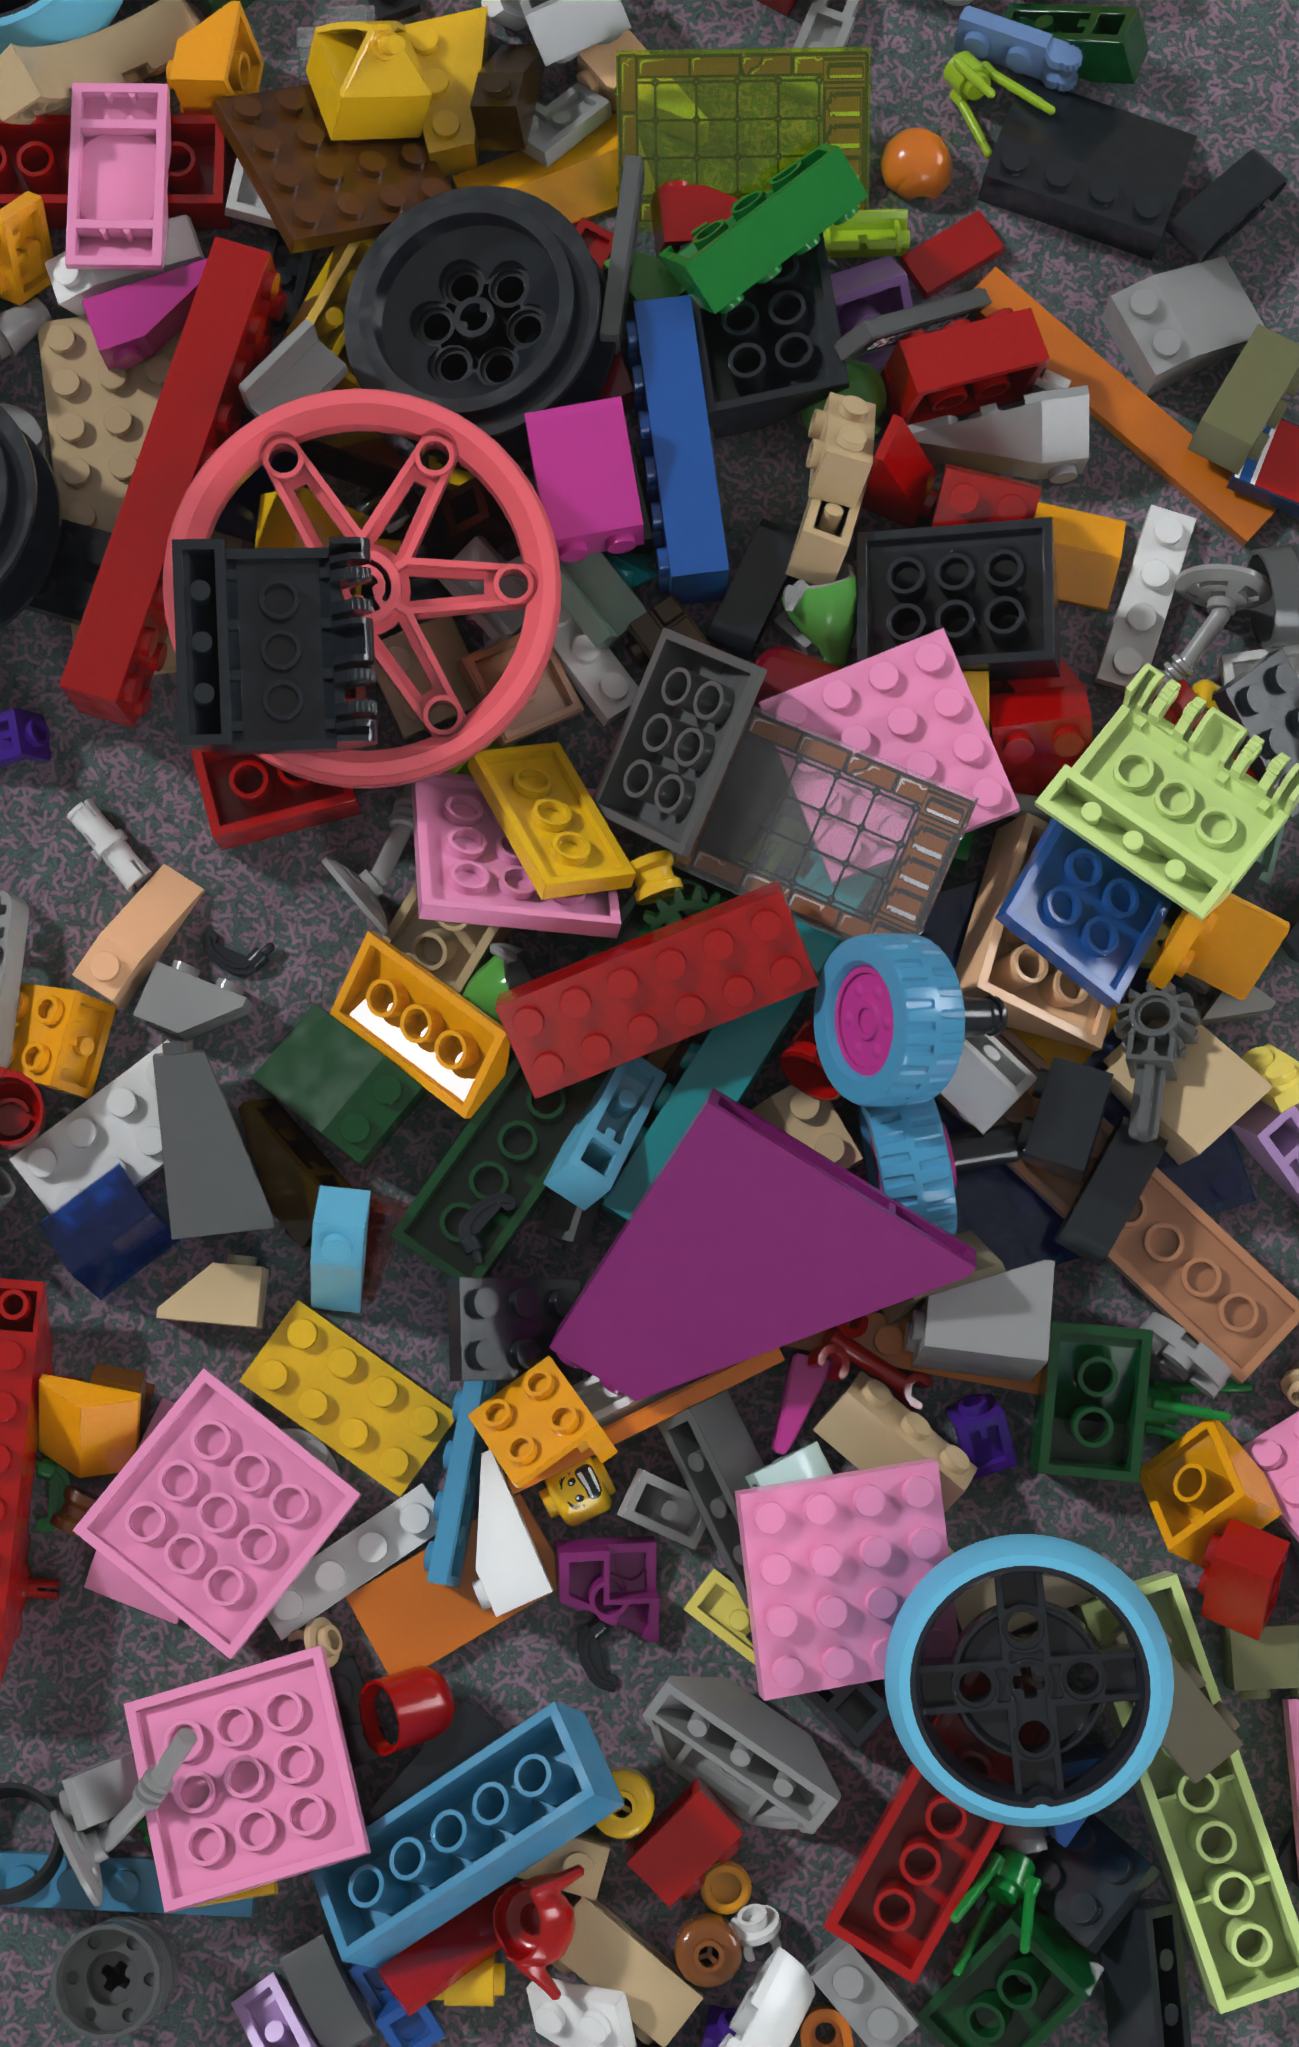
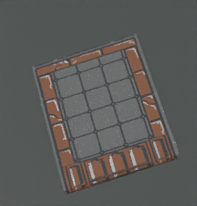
M753 705L689 858L672 851L674 859L672 866L740 896L779 880L795 920L842 941L853 938L856 935L876 933H904L920 936L924 932L925 923L960 841L964 838L965 829L979 798Z

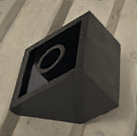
M1055 1056L1050 1070L1041 1067L1032 1093V1097L1040 1099L1035 1118L1025 1116L1017 1141V1145L1025 1147L1024 1161L1071 1183L1082 1186L1110 1097L1114 1074Z

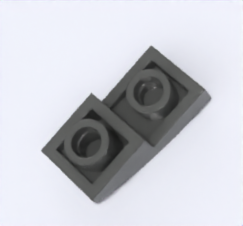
M321 1934L280 1958L298 2004L321 2047H356L377 2034L360 1989L357 1985L350 1984L332 1935Z

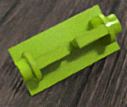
M908 209L859 210L847 222L838 226L832 224L823 231L827 258L903 256L906 254V250L910 249V231L907 230Z

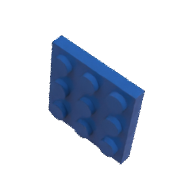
M1051 818L995 919L1106 1008H1110L1120 1003L1173 901L1064 825Z

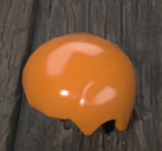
M909 128L900 131L885 144L882 149L879 169L885 185L903 199L911 201L917 197H929L933 200L940 196L951 183L953 162L945 142L940 136L925 128Z

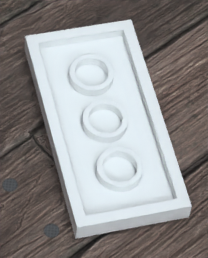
M163 1043L9 1159L69 1238H72L164 1167L153 1066V1055L155 1053H163Z

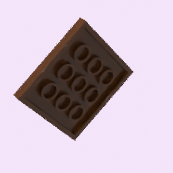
M310 84L215 99L212 113L291 254L378 238L394 220L410 208L435 195L453 190L437 162L429 160L427 148L421 136L420 138L331 141Z

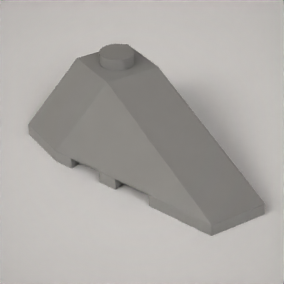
M1088 385L1036 392L1024 396L1025 405L1002 410L998 409L996 403L981 406L980 411L969 416L967 420L958 422L956 416L946 415L907 426L930 462L947 463L959 467L1033 480L1049 478L1050 482L1054 484L1066 483L1076 479L1078 474H1082L1089 460Z

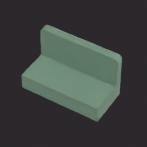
M603 552L588 554L585 559L577 562L560 561L562 581L561 604L596 648L607 649L627 632V627L631 622L648 612V609Z

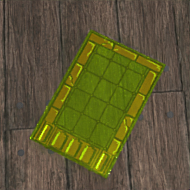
M871 47L616 51V87L614 93L617 96L618 185L616 191L618 193V201L625 154L642 156L644 160L645 187L639 228L653 227L650 209L651 201L657 188L662 187L667 182L685 180L690 185H706L737 199L757 190H762L765 194L772 189L768 183L770 178L822 143L841 148L869 195L871 187L869 181L870 91L872 89L870 82ZM869 197L857 205L859 210H869Z

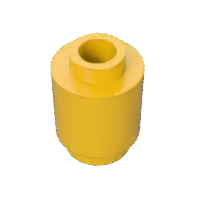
M495 1952L432 2000H444V2006L494 2007L495 1996L505 1995L506 1964L496 1963Z

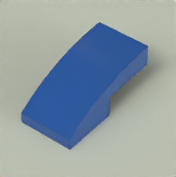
M391 1959L377 1968L348 1963V1972L373 2010L375 2023L390 2047H430L446 2037L445 2030L430 2002L408 2017L381 1980L378 1969Z

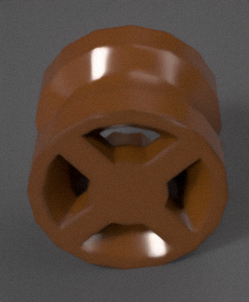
M67 1485L63 1492L65 1502L60 1511L53 1513L49 1523L72 1536L82 1539L72 1530L97 1501L99 1496L81 1488Z

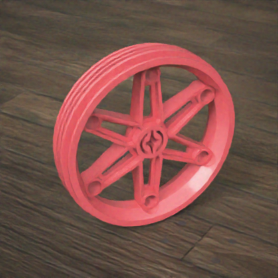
M355 388L307 395L281 404L256 417L237 430L216 449L193 479L175 514L168 537L163 567V599L165 618L175 654L172 539H210L216 523L229 500L239 487L255 471L263 466L305 548H324L295 491L305 485L308 486L344 537H364L370 540L371 562L362 565V567L371 569L372 581L364 584L368 586L375 583L372 587L374 603L378 610L375 611L373 608L372 614L362 617L373 619L375 661L431 736L416 743L385 750L255 755L272 766L294 776L320 784L343 788L375 789L397 787L442 774L466 762L489 746L511 725L536 690L551 655L561 610L562 581L554 533L543 504L518 464L494 439L459 414L425 399L379 389ZM357 431L387 433L418 441L410 457L362 530L301 449L300 443L326 435ZM433 449L440 450L446 454L449 459L448 463L439 470L427 469L420 461L425 452ZM282 452H290L298 458L296 467L287 473L277 472L271 467L273 458ZM457 462L484 485L502 509L517 540L523 564L415 558ZM416 483L426 490L396 556L388 549L375 543L413 484ZM383 575L389 580L391 585V593L387 601L386 582ZM508 576H518L526 583L527 591L519 598H508L501 592L499 584ZM409 577L484 581V594L410 601L411 586ZM355 586L341 590L343 600L353 597L356 593ZM525 609L520 638L506 670L490 693L466 715L417 620ZM398 623L433 688L423 695L419 693L378 637V635L391 630ZM440 705L451 707L458 717L456 723L446 730L435 728L429 721L430 712Z

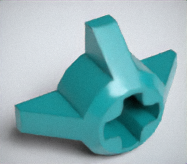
M608 551L603 552L633 591L657 578L658 573L649 569L654 558L647 554L633 555L630 553L612 554Z

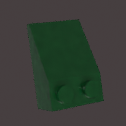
M315 1003L252 1077L364 1169L368 1167L427 1095L423 1086Z
M1051 1320L1048 1362L1042 1367L1033 1415L1029 1465L1038 1474L1140 1483L1153 1330Z
M1023 1897L978 1944L962 1974L955 1976L952 1973L917 2012L915 2017L945 2047H1039L1091 1995L1104 1968L1036 1901L1030 1951L1027 1954H1022L1019 1948Z

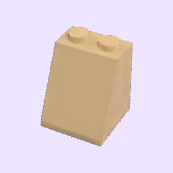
M1156 1019L1151 1021L1146 1027L1158 1029L1165 1026L1168 1021ZM1201 1024L1195 1027L1199 1033L1197 1044H1185L1187 1055L1185 1060L1180 1058L1177 1081L1165 1080L1159 1135L1169 1140L1165 1151L1178 1165L1200 1155L1273 1088L1263 1076ZM1120 1044L1102 1061L1109 1067L1106 1072L1114 1074L1111 1092L1131 1112L1135 1078L1130 1077L1125 1059L1126 1054L1123 1052Z

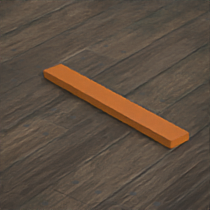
M996 266L974 288H985L992 301L990 305L975 315L979 320L986 319L993 312L1003 308H1012L1014 312L1031 307L1050 357V361L1041 373L1044 374L1045 370H1049L1072 380L1069 388L1088 385L1089 414L1244 547L1275 514L1277 508L1226 488L1232 474L1231 471L1188 450L1187 448L1193 437L1191 433Z

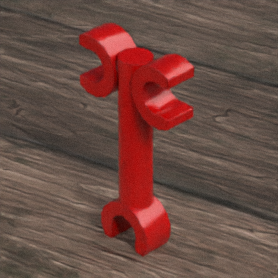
M866 1316L852 1320L850 1327L843 1323L828 1329L822 1339L824 1345L815 1347L810 1352L807 1366L811 1368L823 1367L827 1356L830 1358L832 1368L827 1379L831 1381L843 1380L848 1375L851 1362L893 1389L894 1398L910 1411L922 1410L924 1405L913 1397L912 1385L921 1389L931 1387L933 1383L925 1373H903L854 1341L852 1338L862 1336L867 1330L869 1318Z

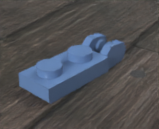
M969 5L964 7L960 15L954 50L959 52L970 51L977 59L1000 65L1015 73L1025 74L1037 79L1041 78L1045 87L1049 89H1057L1058 92L1063 91V93L1064 91L1069 92L1070 89H1074L1079 75L1077 70L1081 67L1083 58L1082 50H1079V47L1052 37L1053 34Z

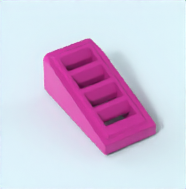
M798 1353L790 1356L771 1449L774 1453L785 1455L790 1450L831 1371V1361L826 1360L823 1367L811 1368L807 1366L809 1356Z

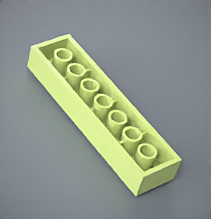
M1163 1571L1133 1581L1146 1596L1156 1612L1163 1629L1172 1639L1173 1643L1169 1645L1172 1656L1179 1664L1187 1659L1207 1683L1200 1691L1212 1706L1219 1700L1221 1701L1178 1575L1173 1572ZM1096 1597L1072 1606L1075 1616L1087 1625L1098 1642L1119 1626L1115 1617ZM1126 1701L1106 1703L1117 1739L1121 1735L1132 1710ZM1160 1745L1153 1761L1141 1778L1134 1784V1788L1172 1899L1178 1902L1180 1923L1207 2001L1220 2014L1298 1988L1299 1921L1239 1749L1197 1784H1194L1182 1773Z

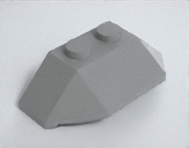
M669 1676L642 1715L647 1726L651 1727L654 1741L666 1766L690 1783L699 1776L736 1815L751 1825L782 1830L799 1829L801 1833L814 1834L840 1801L842 1795L812 1736L727 1677Z

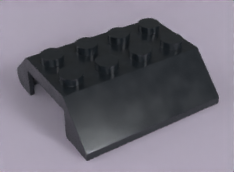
M329 537V545L324 548L225 549L224 539H172L180 747L231 755L340 752L378 744L377 720L360 719L376 715L377 702L369 701L368 699H355L345 702V690L367 686L376 682L374 669L361 668L375 664L373 619L362 617L373 613V602L363 597L341 600L342 589L363 585L364 583L367 584V582L372 581L371 569L362 567V565L371 562L370 540L368 538Z

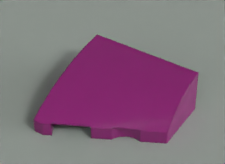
M654 1536L554 1540L556 1588L560 1603L578 1611L587 1610L596 1614L599 1620L614 1627L616 1624L641 1634L643 1639L648 1642H659L660 1597L656 1591L657 1542Z

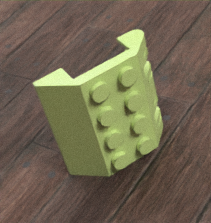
M1146 663L1126 687L1122 706L1071 768L1065 764L1035 801V806L1202 921L1229 896L1299 803V763H1296L1291 768L1277 789L1274 786L1291 760L1290 757L1281 752L1271 760L1265 774L1258 782L1246 772L1262 751L1265 740L1256 734L1253 735L1237 759L1234 760L1233 757L1248 735L1249 730L1213 706L1203 716L1195 731L1192 732L1193 727L1207 705V702L1199 696L1187 704L1183 710V715L1175 726L1163 717L1171 704L1176 700L1181 684L1170 679L1164 685L1153 704H1151L1166 674L1151 664Z

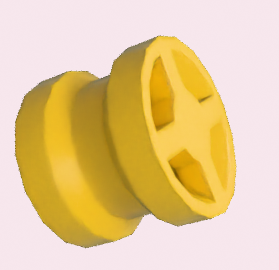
M670 850L652 852L630 861L636 872L634 881L637 889L634 896L638 905L656 903V898L660 895L666 899L674 896V890L679 886L682 890L684 889L681 879L673 874L671 867L674 859Z

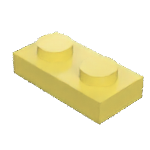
M1269 1043L1265 1046L1253 1048L1243 1055L1242 1059L1273 1086L1260 1099L1262 1102L1281 1114L1299 1103V1061Z
M713 1567L683 1609L755 1665L753 1645L746 1639V1636L751 1632L749 1608L746 1609L735 1584Z

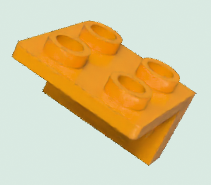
M30 191L25 192L0 209V298L19 306L51 285L44 262L54 258L43 198Z
M1232 893L1202 921L1183 909L1158 949L1146 982L1150 980L1156 987L1163 989L1171 981L1174 974L1182 978L1185 973H1188L1239 1000H1245L1288 934L1290 923Z
M21 982L12 1056L7 1069L23 1073L37 1085H43L75 1097L90 1099L94 1091L117 1006L77 990Z
M550 1355L468 1415V1418L516 1488L523 1487L576 1447L581 1453L591 1448L601 1464L618 1453L613 1443Z

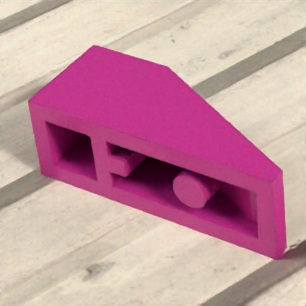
M208 258L82 300L98 350L108 370L114 368L128 369L137 366L144 358L153 356L185 325Z

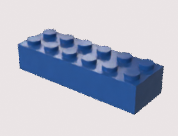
M691 295L633 302V320L625 321L627 337L625 345L628 368L632 370V385L634 388L633 407L634 412L638 413V443L640 457H644V487L646 501L650 502V527L653 536V547L662 546V548H656V573H658L659 593L668 592V596L674 595L681 605L723 600L728 587L729 563Z

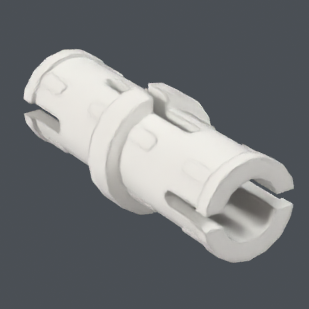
M91 798L86 799L84 803L80 802L68 813V820L82 833L94 849L91 851L98 861L103 860L110 867L128 892L135 889L134 884L138 887L152 875V871L139 859L125 841L128 839L127 835L122 829L116 830Z

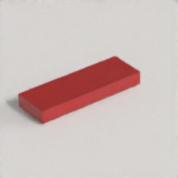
M509 1881L403 1950L378 1969L381 1980L408 2017L502 1948L493 1928L492 1913L499 1894L511 1884Z

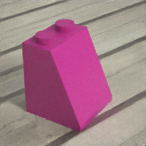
M621 396L524 413L537 495L545 508L551 524L559 560L569 563L585 559L588 554L604 551L612 554H622L633 550L637 545L645 544L644 524Z

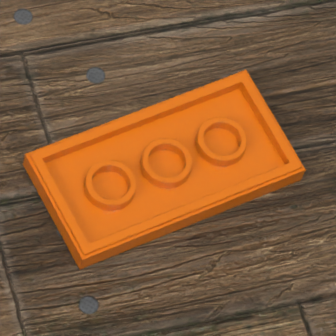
M519 1493L514 1498L553 1585V1591H555L557 1588L554 1551L523 1496ZM478 1518L471 1523L460 1588L427 1582L428 1572L424 1570L425 1549L345 1596L388 1675L413 1667H427L546 1596H541L498 1617L495 1616L492 1607L486 1610L482 1609L472 1585L473 1581L479 1579L476 1572Z

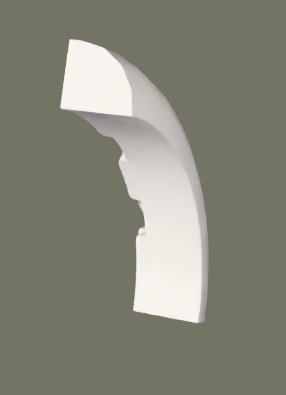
M778 1947L758 1969L730 2023L729 2028L735 2031L736 2035L733 2036L728 2033L718 2047L790 2046L816 1993L809 1973L791 1954Z

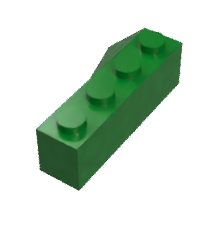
M822 143L770 178L768 183L772 188L765 194L762 190H757L749 195L746 194L734 202L730 211L732 216L728 219H720L711 224L706 221L691 231L694 237L692 243L677 253L670 245L657 254L662 264L687 293L691 295L700 308L713 314L717 312L726 313L743 301L744 295L742 293L755 283L763 284L773 279L781 272V263L794 253L800 255L809 251L819 243L821 239L819 234L832 224L835 226L841 225L857 214L859 211L857 205L869 197L839 146Z

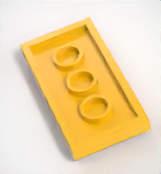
M559 742L482 750L469 759L468 769L541 900L632 888L636 872Z
M300 1300L296 1301L239 1380L247 1388L398 1497L403 1496L456 1421L452 1417L451 1408Z

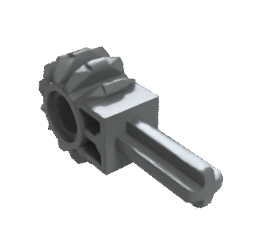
M1150 980L1146 985L1147 992L1143 994L1130 988L1127 994L1130 1003L1117 1004L1116 1008L1119 1021L1115 1022L1113 1026L1117 1038L1122 1039L1121 1047L1126 1054L1125 1059L1131 1078H1135L1128 1134L1130 1138L1140 1142H1149L1158 1138L1165 1080L1177 1081L1180 1058L1185 1060L1187 1055L1185 1044H1197L1199 1040V1033L1195 1027L1201 1023L1200 1012L1196 1008H1192L1193 999L1188 992L1177 995L1176 986L1171 981L1161 991L1157 990L1155 984ZM1156 1019L1168 1021L1165 1026L1158 1029L1146 1027L1151 1021Z

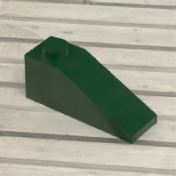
M1010 3L1004 14V18L1053 34L1052 37L1079 47V50H1082L1083 58L1077 74H1079V78L1089 82L1134 84L1149 51L1139 7Z

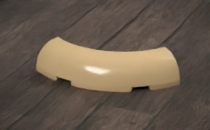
M159 0L114 25L82 38L35 47L18 46L11 43L0 54V119L2 122L9 124L30 125L36 119L35 115H71L72 83H144L143 79L166 73L168 61L174 58L177 39L202 21L186 0Z

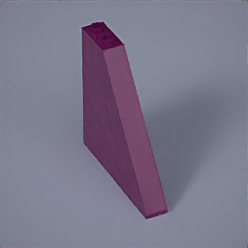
M713 1087L559 1325L549 1348L557 1352L559 1359L566 1365L574 1369L583 1368L599 1378L601 1384L610 1392L620 1396L627 1395L633 1400L638 1401L969 1277L976 1268V1249L895 1199L890 1198L879 1189Z

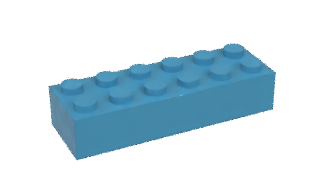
M556 1701L552 1702L367 1826L366 1832L371 1849L370 1854L310 1871L342 1962L372 1968L379 1967L625 1805L584 1712Z

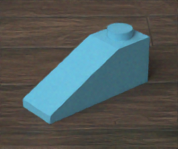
M642 1057L611 1068L562 1145L543 1184L584 1211L609 1192L667 1074Z
M320 1185L313 1219L310 1258L311 1308L352 1313L361 1312L370 1190Z

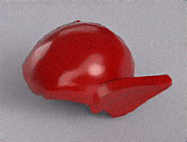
M579 1864L562 1871L535 1876L525 1881H517L508 1885L499 1894L492 1913L493 1928L497 1940L507 1954L506 1959L516 1964L518 1969L544 1990L552 2000H558L561 1992L547 1972L546 1966L564 1956L574 1936L576 1925L574 1908L561 1891L584 1875V1868Z

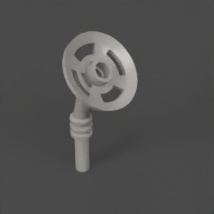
M1219 563L1193 566L1178 574L1175 582L1177 593L1185 600L1206 608L1209 616L1180 656L1174 654L1172 656V663L1167 661L1163 664L1165 670L1160 671L1166 674V677L1156 695L1160 693L1170 679L1178 682L1185 679L1186 675L1189 677L1194 675L1193 668L1229 621L1230 616L1234 615L1236 611L1263 605L1271 599V583L1265 575L1243 566ZM1246 585L1254 589L1258 596L1247 598V593L1242 588ZM1189 593H1191V594H1193V595H1195V596H1198V599L1194 598V597H1193L1192 595H1190Z
M411 783L404 785L401 797L395 800L389 822V827L392 830L372 871L368 872L365 869L358 875L334 860L325 858L321 861L384 936L389 933V928L378 897L385 892L382 887L388 883L410 835L414 834Z
M188 1728L179 1729L157 1764L145 1771L143 1777H141L133 1789L132 1800L101 1833L98 1834L96 1830L86 1835L83 1831L77 1832L75 1823L67 1819L61 1811L55 1809L50 1812L54 1829L68 1861L95 1908L102 1905L103 1882L99 1863L109 1858L108 1852L113 1850L150 1810H156L160 1807L162 1801L173 1787V1776L197 1742V1736L192 1730Z

